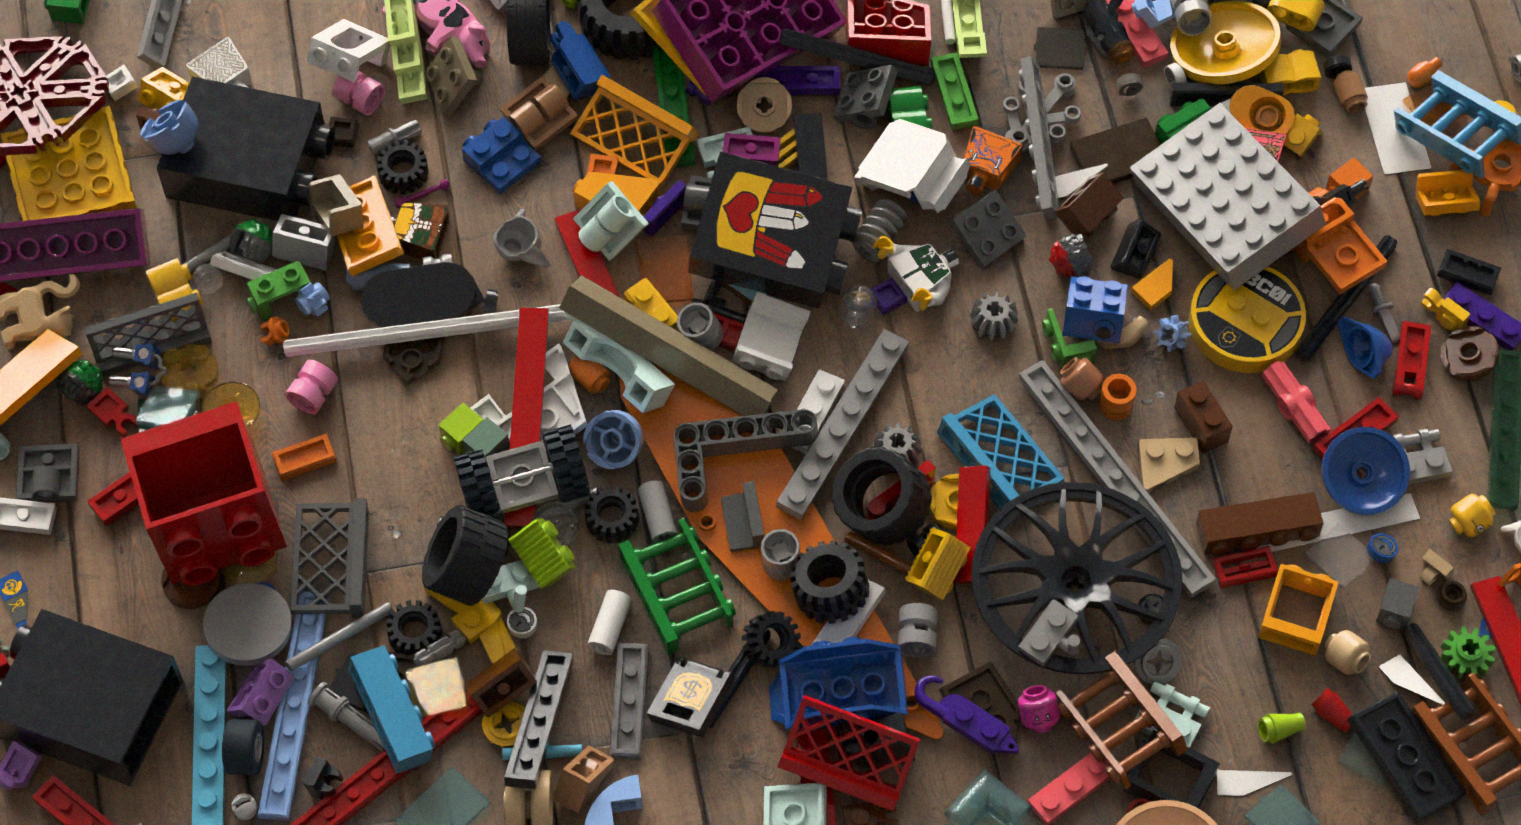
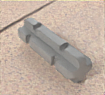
M460 630L449 633L448 637L444 636L427 646V649L417 652L413 659L414 663L418 665L419 669L432 665L431 662L436 663L451 654L453 650L463 647L466 641L465 635Z

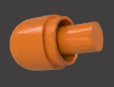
M1435 57L1430 62L1423 61L1418 63L1408 72V83L1414 88L1426 86L1432 81L1431 77L1436 73V70L1443 65L1441 60Z

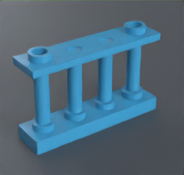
M1438 70L1431 77L1433 94L1411 114L1398 107L1394 110L1395 127L1402 135L1411 137L1457 164L1466 173H1472L1481 179L1485 176L1483 158L1504 139H1510L1517 144L1521 143V117ZM1440 102H1446L1453 106L1432 126L1420 121ZM1461 114H1466L1474 119L1453 139L1441 133ZM1483 126L1496 131L1475 151L1463 146Z

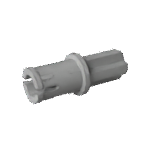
M414 120L394 130L390 127L387 132L366 142L373 157L380 155L381 149L387 151L386 145L389 143L394 147V141L402 143L404 140L407 141L421 134L422 130L417 120Z

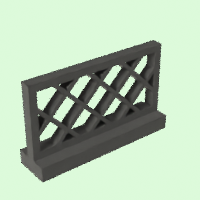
M197 293L84 328L97 366L102 369L103 377L139 366L132 359L114 357L115 347L133 349L136 348V344L147 345L150 342L161 350L160 357L164 358L212 343ZM191 306L188 310H181L184 307ZM163 315L160 319H154L156 316ZM173 317L179 318L176 322L170 321ZM134 324L131 328L125 327L127 325ZM145 326L151 327L148 331L142 330ZM102 333H106L103 337L96 336ZM116 335H123L120 340L114 339Z
M354 498V503L296 504L290 601L291 614H351L352 618L364 616L369 508L366 498ZM338 512H349V520L340 527L331 520ZM303 513H317L321 519L311 527H308L303 522ZM327 523L335 532L323 540L315 532ZM311 536L320 545L307 554L301 548V544ZM341 536L348 542V545L338 554L329 545ZM325 549L334 558L324 567H321L314 558ZM339 562L346 568V573L336 581L328 571ZM310 563L318 572L306 581L299 573L305 565ZM324 576L332 585L320 594L312 585ZM307 589L316 597L309 605H298V597ZM338 589L345 595V603L331 604L326 598Z

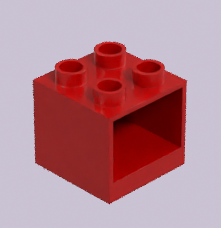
M237 401L120 439L145 528L172 585L179 582L186 585L206 583L215 577L217 570L237 563H241L244 566L261 565L269 561L274 556L276 550L287 547L261 460Z

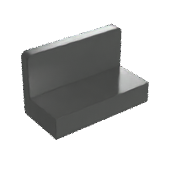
M754 481L743 483L744 493L721 497L731 552L761 547L764 538Z

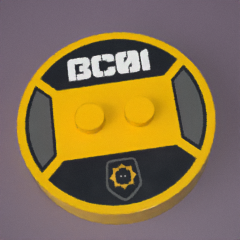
M1268 266L1235 290L1215 270L1212 271L1197 286L1189 311V329L1198 349L1215 364L1228 370L1242 373L1263 372L1271 364L1277 361L1285 362L1289 359L1301 341L1306 323L1305 304L1299 290L1285 275Z

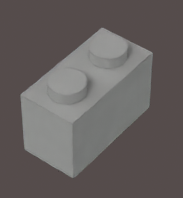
M282 214L273 230L272 257L290 262L300 261L302 265L326 271L335 253L336 235L331 236L323 224Z

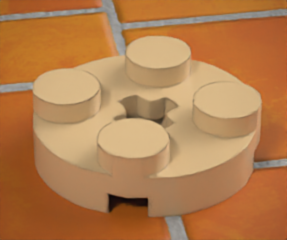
M768 77L756 78L749 82L738 95V116L745 127L750 126L753 132L760 134L773 133L783 128L790 118L792 112L791 96L786 88L777 80ZM764 98L767 99L769 104H772V108L768 109L767 113H762L761 109L756 107Z

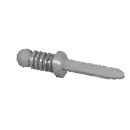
M1372 283L1369 286V291L1372 293L1371 296L1376 306L1372 308L1374 314H1379L1391 343L1398 342L1400 337L1399 330L1389 310L1394 308L1393 303H1387L1380 290V286L1377 283Z

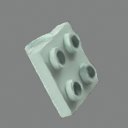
M613 181L607 183L573 218L581 228L579 238L583 245L591 251H601L609 261L614 259L649 224Z

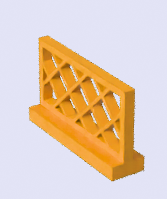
M601 75L596 83L599 86L570 134L606 156L618 157L620 164L639 175L661 181V187H663L689 143L695 142L699 132L687 122L606 76ZM603 96L610 100L612 110L598 114L596 106ZM628 111L633 113L635 123L621 127L618 114ZM614 116L616 129L602 132L600 119ZM595 121L598 134L586 137L580 133L586 123ZM650 124L654 125L657 136L643 140L640 127ZM636 129L639 141L625 145L622 132ZM661 130L665 131L667 134L662 135ZM618 134L620 147L607 149L604 138ZM675 137L681 141L675 151L666 153L663 140ZM659 142L662 154L647 158L645 145ZM640 147L643 160L633 163L628 161L626 151ZM622 152L623 157L617 155L616 153ZM663 160L665 169L660 177L657 178L651 174L649 164ZM643 165H644V166H645V170H643V169L640 168L639 166H643Z

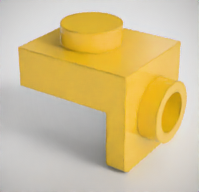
M1297 113L1292 128L1286 134L1284 146L1303 157L1318 135L1322 136L1324 133L1319 128L1321 122L1309 114L1302 117Z

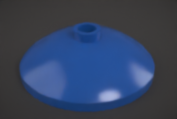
M1357 427L1345 431L1330 443L1322 460V479L1328 494L1340 507L1359 515H1374L1390 509L1403 497L1409 484L1410 465L1406 452L1393 436L1377 428ZM1358 468L1365 472L1363 479L1359 478L1356 474Z

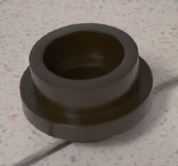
M1445 582L1437 591V600L1445 609L1458 610L1465 605L1467 592L1459 582ZM1447 594H1453L1456 600L1449 599Z

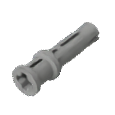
M326 682L320 683L315 688L308 700L310 706H317L329 715L328 718L331 721H340L381 752L385 750L372 720L354 709L347 697H340L329 689V685Z

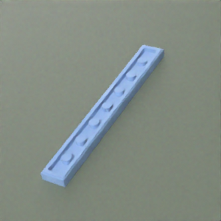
M304 592L298 598V605H309L316 597L311 592ZM295 614L287 660L323 640L328 614ZM320 655L291 672L294 674V679L278 704L258 811L259 819L290 822L311 708L308 700L314 691Z

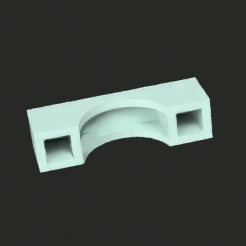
M578 319L573 320L562 342L580 359L600 363L619 375L625 384V391L622 396L642 413L665 405L675 386L674 382L644 357Z

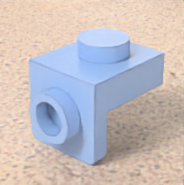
M1134 0L1135 2L1132 3V8L1137 18L1142 17L1150 29L1175 17L1170 0Z

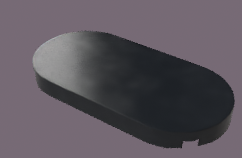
M440 262L376 274L365 284L361 295V304L366 317L381 328L429 322L462 316L471 307L475 299L476 289L473 277L467 269L453 262Z

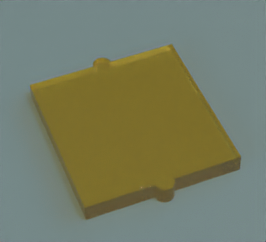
M458 657L406 669L412 704L419 707L422 718L468 707L464 689L466 680L462 678Z

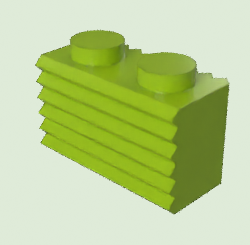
M544 518L535 519L508 539L540 588L552 586V584L576 568L572 562L575 559L572 551L566 545L562 546L556 538L558 535L556 527L551 521H545Z

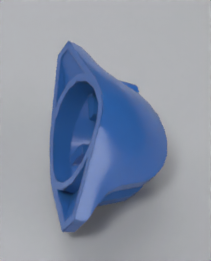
M1342 316L1338 321V327L1348 359L1361 372L1373 379L1377 378L1382 371V366L1393 353L1391 341L1383 332L1370 324L1360 323Z

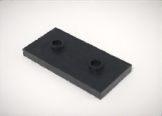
M1399 691L1350 715L1347 719L1415 823L1462 799L1467 794Z

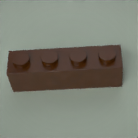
M1315 492L1199 510L1196 521L1204 555L1214 554L1217 556L1227 554L1232 550L1242 549L1248 551L1269 544L1281 546L1288 541L1294 540L1311 541L1320 536L1324 524Z

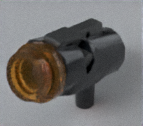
M1091 0L1086 4L1083 12L1089 25L1086 30L1087 36L1102 54L1111 61H1114L1117 65L1127 63L1133 58L1135 52L1133 50L1134 45L1128 37L1123 22L1117 20L1119 17L1117 10L1124 0H1111L1109 4L1106 0Z

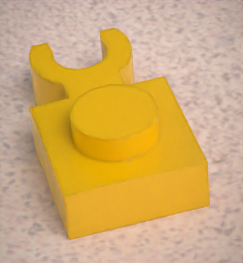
M1430 288L1423 295L1425 299L1421 302V305L1425 309L1435 312L1437 314L1436 319L1444 328L1454 332L1466 327L1470 313L1449 297L1444 300L1439 292L1433 288Z

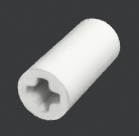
M608 590L606 592L587 643L589 649L602 655L613 654L632 602L629 595L618 590Z

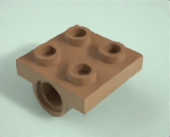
M541 76L500 107L501 114L522 133V138L535 151L578 120V115L569 106L563 92L554 83L550 84L544 76Z

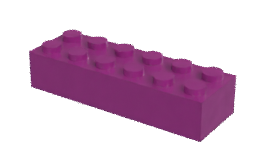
M141 208L0 223V282L151 265L144 209Z

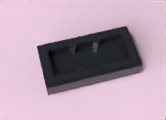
M1447 249L1437 276L1491 295L1501 267Z

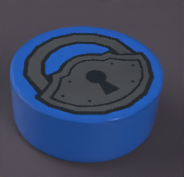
M1384 533L1373 535L1367 544L1369 556L1379 563L1393 561L1399 550L1395 539Z

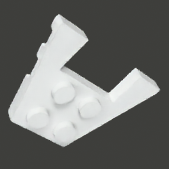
M558 343L546 353L545 370L554 381L544 387L541 441H544L542 437V432L571 424L576 435L588 425L564 351ZM489 394L470 407L481 418L485 419L488 417L508 434L510 440L512 412L505 415Z

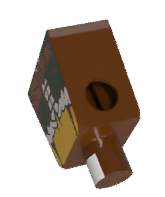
M404 203L401 206L398 218L391 217L404 254L422 261L423 257L430 256L438 260L450 223L448 205Z

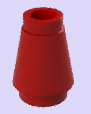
M1327 688L1311 704L1316 709L1314 713L1340 729L1343 733L1351 727L1347 719L1352 713L1336 691L1333 693Z

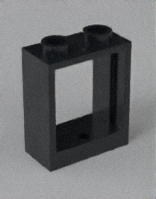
M1153 730L1149 739L1143 737L1137 750L1155 739L1158 731ZM1171 747L1167 750L1163 748L1160 750L1161 752L1201 771L1186 802L1138 778L1148 759L1126 773L1131 787L1127 790L1124 788L1123 791L1138 799L1143 798L1151 802L1175 800L1190 804L1199 809L1217 775L1220 763L1187 747V751L1179 756L1176 755Z

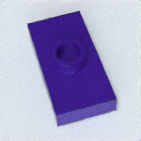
M678 180L664 196L661 195L654 201L652 208L643 216L649 223L644 228V232L649 236L654 235L683 206L687 186L685 183Z

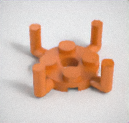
M1504 139L1483 158L1485 176L1480 179L1474 175L1478 183L1488 187L1480 209V214L1484 217L1491 215L1499 190L1513 192L1521 185V144H1517L1510 139ZM1504 160L1509 166L1501 168L1494 161ZM1450 163V168L1453 171L1461 169L1457 164Z

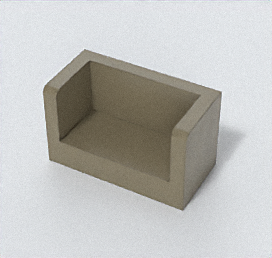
M340 174L309 183L310 206L331 236L363 228L362 204Z

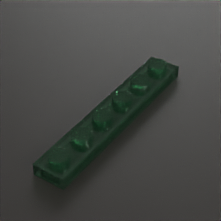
M1499 349V361L1493 370L1487 500L1493 508L1517 511L1519 506L1521 466V352Z

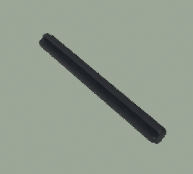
M786 28L780 33L779 43L782 45L866 68L893 65L898 71L896 76L928 85L932 84L935 79V71L932 68Z
M1386 235L1376 246L1386 260L1395 250L1397 240L1390 235ZM1374 275L1337 296L1297 348L1296 356L1305 362L1310 360Z

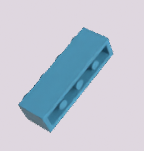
M385 645L352 656L350 658L349 672L396 774L430 762L433 749H435V743L429 731L425 732L421 724L423 718L419 707L412 705L409 698L411 693L406 680H401L398 675L399 667L393 654L389 655Z

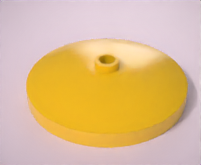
M1224 1L1209 5L1213 21L1207 31L1200 35L1187 36L1181 33L1177 26L1172 33L1170 41L1173 62L1182 67L1185 76L1202 83L1229 84L1246 80L1265 70L1275 60L1280 51L1281 33L1276 18L1265 8L1249 2Z

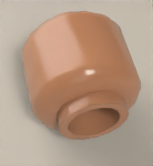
M1075 357L1060 371L1062 375L1061 385L1076 400L1080 401L1086 398L1092 400L1102 390L1100 385L1103 381V374L1087 358L1077 359Z

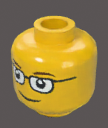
M1469 494L1451 507L1450 511L1453 518L1449 520V523L1458 535L1464 533L1466 536L1474 538L1492 526L1494 522L1493 516L1496 513L1483 495L1478 497L1475 494Z

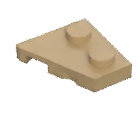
M1197 438L1139 439L1138 441L1141 484L1148 493H1151L1153 488L1165 482L1169 484L1177 480L1180 475H1187L1199 469L1200 460Z

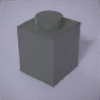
M1390 578L1376 621L1383 623L1387 628L1403 630L1410 620L1419 587Z

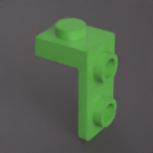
M296 261L247 282L250 297L246 298L251 312L253 314L258 313L263 322L273 317L270 302L302 289L310 283V280L300 261Z
M1053 308L1047 309L1046 318L1042 321V328L1045 336L1050 337L1052 341L1051 354L1054 361H1059L1061 369L1075 357L1077 359L1087 358L1091 363H1095L1097 347L1094 339L1066 346Z

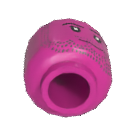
M1035 685L1028 687L1019 697L1018 708L1021 722L1026 728L1037 733H1044L1050 731L1052 726L1059 721L1060 710L1057 696L1052 690L1047 689L1046 686Z

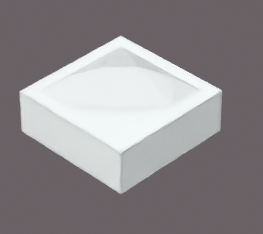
M122 65L106 76L110 85L108 92L114 101H117L138 87L125 65Z

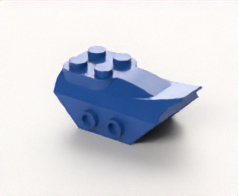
M848 637L843 642L837 643L817 641L813 643V646H805L780 659V672L774 682L769 685L771 719L784 724L785 730L792 729L804 695L872 721L900 712L903 715L908 713L900 645L861 639L859 637ZM810 706L806 707L804 716L809 726L824 720L818 709ZM840 718L831 723L833 727H836L839 723L848 721Z

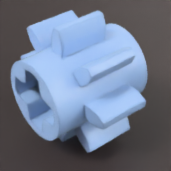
M310 282L297 291L299 294L294 301L305 316L312 314L319 317L328 310L325 304L330 300V296L320 283L317 282L313 285Z
M1178 315L1171 316L1170 320L1167 318L1160 319L1161 327L1159 330L1154 331L1159 340L1157 345H1166L1168 352L1175 351L1177 347L1180 349L1187 347L1185 340L1187 337L1192 336L1187 327L1189 322L1179 321Z

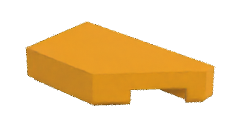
M1169 258L1131 289V293L1150 311L1172 293L1173 260Z

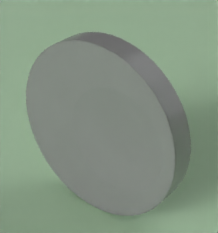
M244 583L229 587L220 592L210 602L205 611L203 630L207 644L216 656L234 665L251 666L260 664L264 660L272 659L283 650L291 636L292 618L289 606L277 591L262 584Z

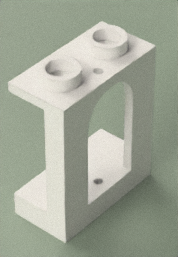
M343 19L311 38L306 62L351 82H356L361 64L366 61L380 67L386 64L390 44L387 37Z

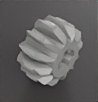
M998 291L992 297L985 292L982 299L976 298L970 310L972 328L979 329L978 334L980 337L988 334L991 341L995 335H998L1003 340L1006 337V332L1012 334L1019 318L1016 303H1010L1009 295L1003 298L999 297Z
M899 422L895 425V428L886 424L884 432L878 431L876 433V440L873 442L872 448L884 447L888 450H894L911 463L917 464L919 454L922 453V445L919 443V433H912L910 425L902 429Z

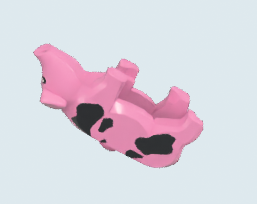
M413 0L417 23L430 35L425 47L428 53L436 56L450 36L459 37L472 65L481 68L487 64L484 54H489L490 41L486 29L476 20L470 10L460 3V0ZM384 6L382 12L386 15Z

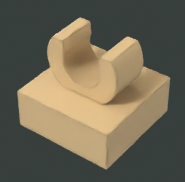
M1431 549L1422 557L1423 563L1428 567L1421 573L1420 577L1429 586L1435 582L1438 576L1448 581L1455 573L1454 567Z

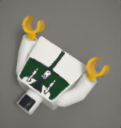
M881 236L873 247L881 249L878 252L880 259H884L886 256L889 257L887 274L890 278L893 277L916 312L924 311L926 307L943 304L951 288L952 273L950 268L959 264L955 252L950 249L939 255L930 244L922 246L894 244L888 237Z

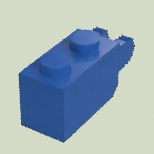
M560 21L555 27L556 31L549 37L550 43H552L555 49L550 62L574 100L594 95L599 87L596 83L601 75L609 79L611 76L585 35H577L567 21Z

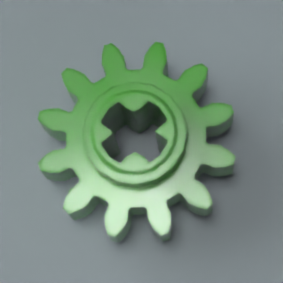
M1462 626L1459 635L1451 630L1448 640H1443L1441 649L1444 652L1440 658L1442 661H1449L1447 666L1449 671L1453 669L1458 670V679L1462 678L1464 673H1468V675L1474 673L1476 675L1478 672L1480 675L1485 676L1488 667H1492L1495 658L1491 655L1496 647L1486 645L1490 636L1484 635L1480 638L1478 636V628H1475L1470 634L1467 632L1466 627Z

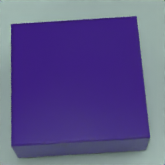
M893 277L868 289L869 297L876 304L882 315L907 303L906 295Z

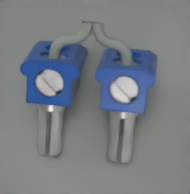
M150 342L147 345L136 344V348L133 349L115 347L114 357L132 359L142 367H149L154 371L159 368L162 371L156 377L147 371L142 373L132 372L131 377L111 375L109 377V385L128 387L129 390L137 395H144L152 399L155 395L156 384L161 376H166L167 367L162 365L161 350Z

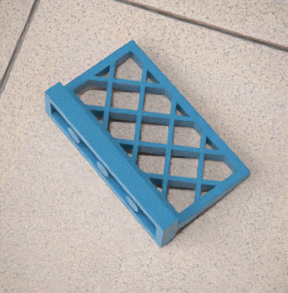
M995 394L956 415H953L951 412L942 417L937 434L964 467L984 465L990 467L989 498L999 510L1009 501L1019 496L1013 488L1014 482L1030 486L1029 490L1034 489V487L1064 482L1065 478ZM993 406L999 413V419L983 416V410ZM965 419L977 422L976 431L965 429L960 422ZM981 423L997 426L996 436L980 432ZM1001 427L1013 430L1017 435L1016 440L1000 437ZM983 440L995 443L994 452L982 450L978 445V441ZM999 444L1014 447V457L998 454ZM1019 449L1030 451L1034 455V461L1018 458ZM996 461L1012 464L1011 474L999 471L995 466ZM1016 465L1032 469L1031 478L1015 475ZM1036 471L1048 472L1053 479L1048 482L1036 480Z

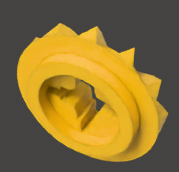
M511 701L489 718L484 714L482 729L491 744H497L502 748L514 746L525 707ZM502 715H504L509 723L515 722L511 725L512 730L510 734L508 731L506 732L505 728L499 729L502 726Z

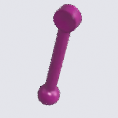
M443 179L438 185L406 198L402 196L397 197L395 205L401 209L404 203L440 189L447 190L450 187V182Z

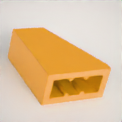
M588 172L583 180H578L573 189L575 207L582 210L607 183L613 181L642 216L652 208L654 201L662 195L661 181L657 179Z

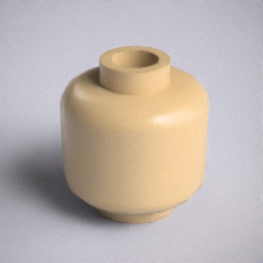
M1349 630L1332 634L1325 643L1326 661L1343 674L1361 673L1371 660L1369 644Z

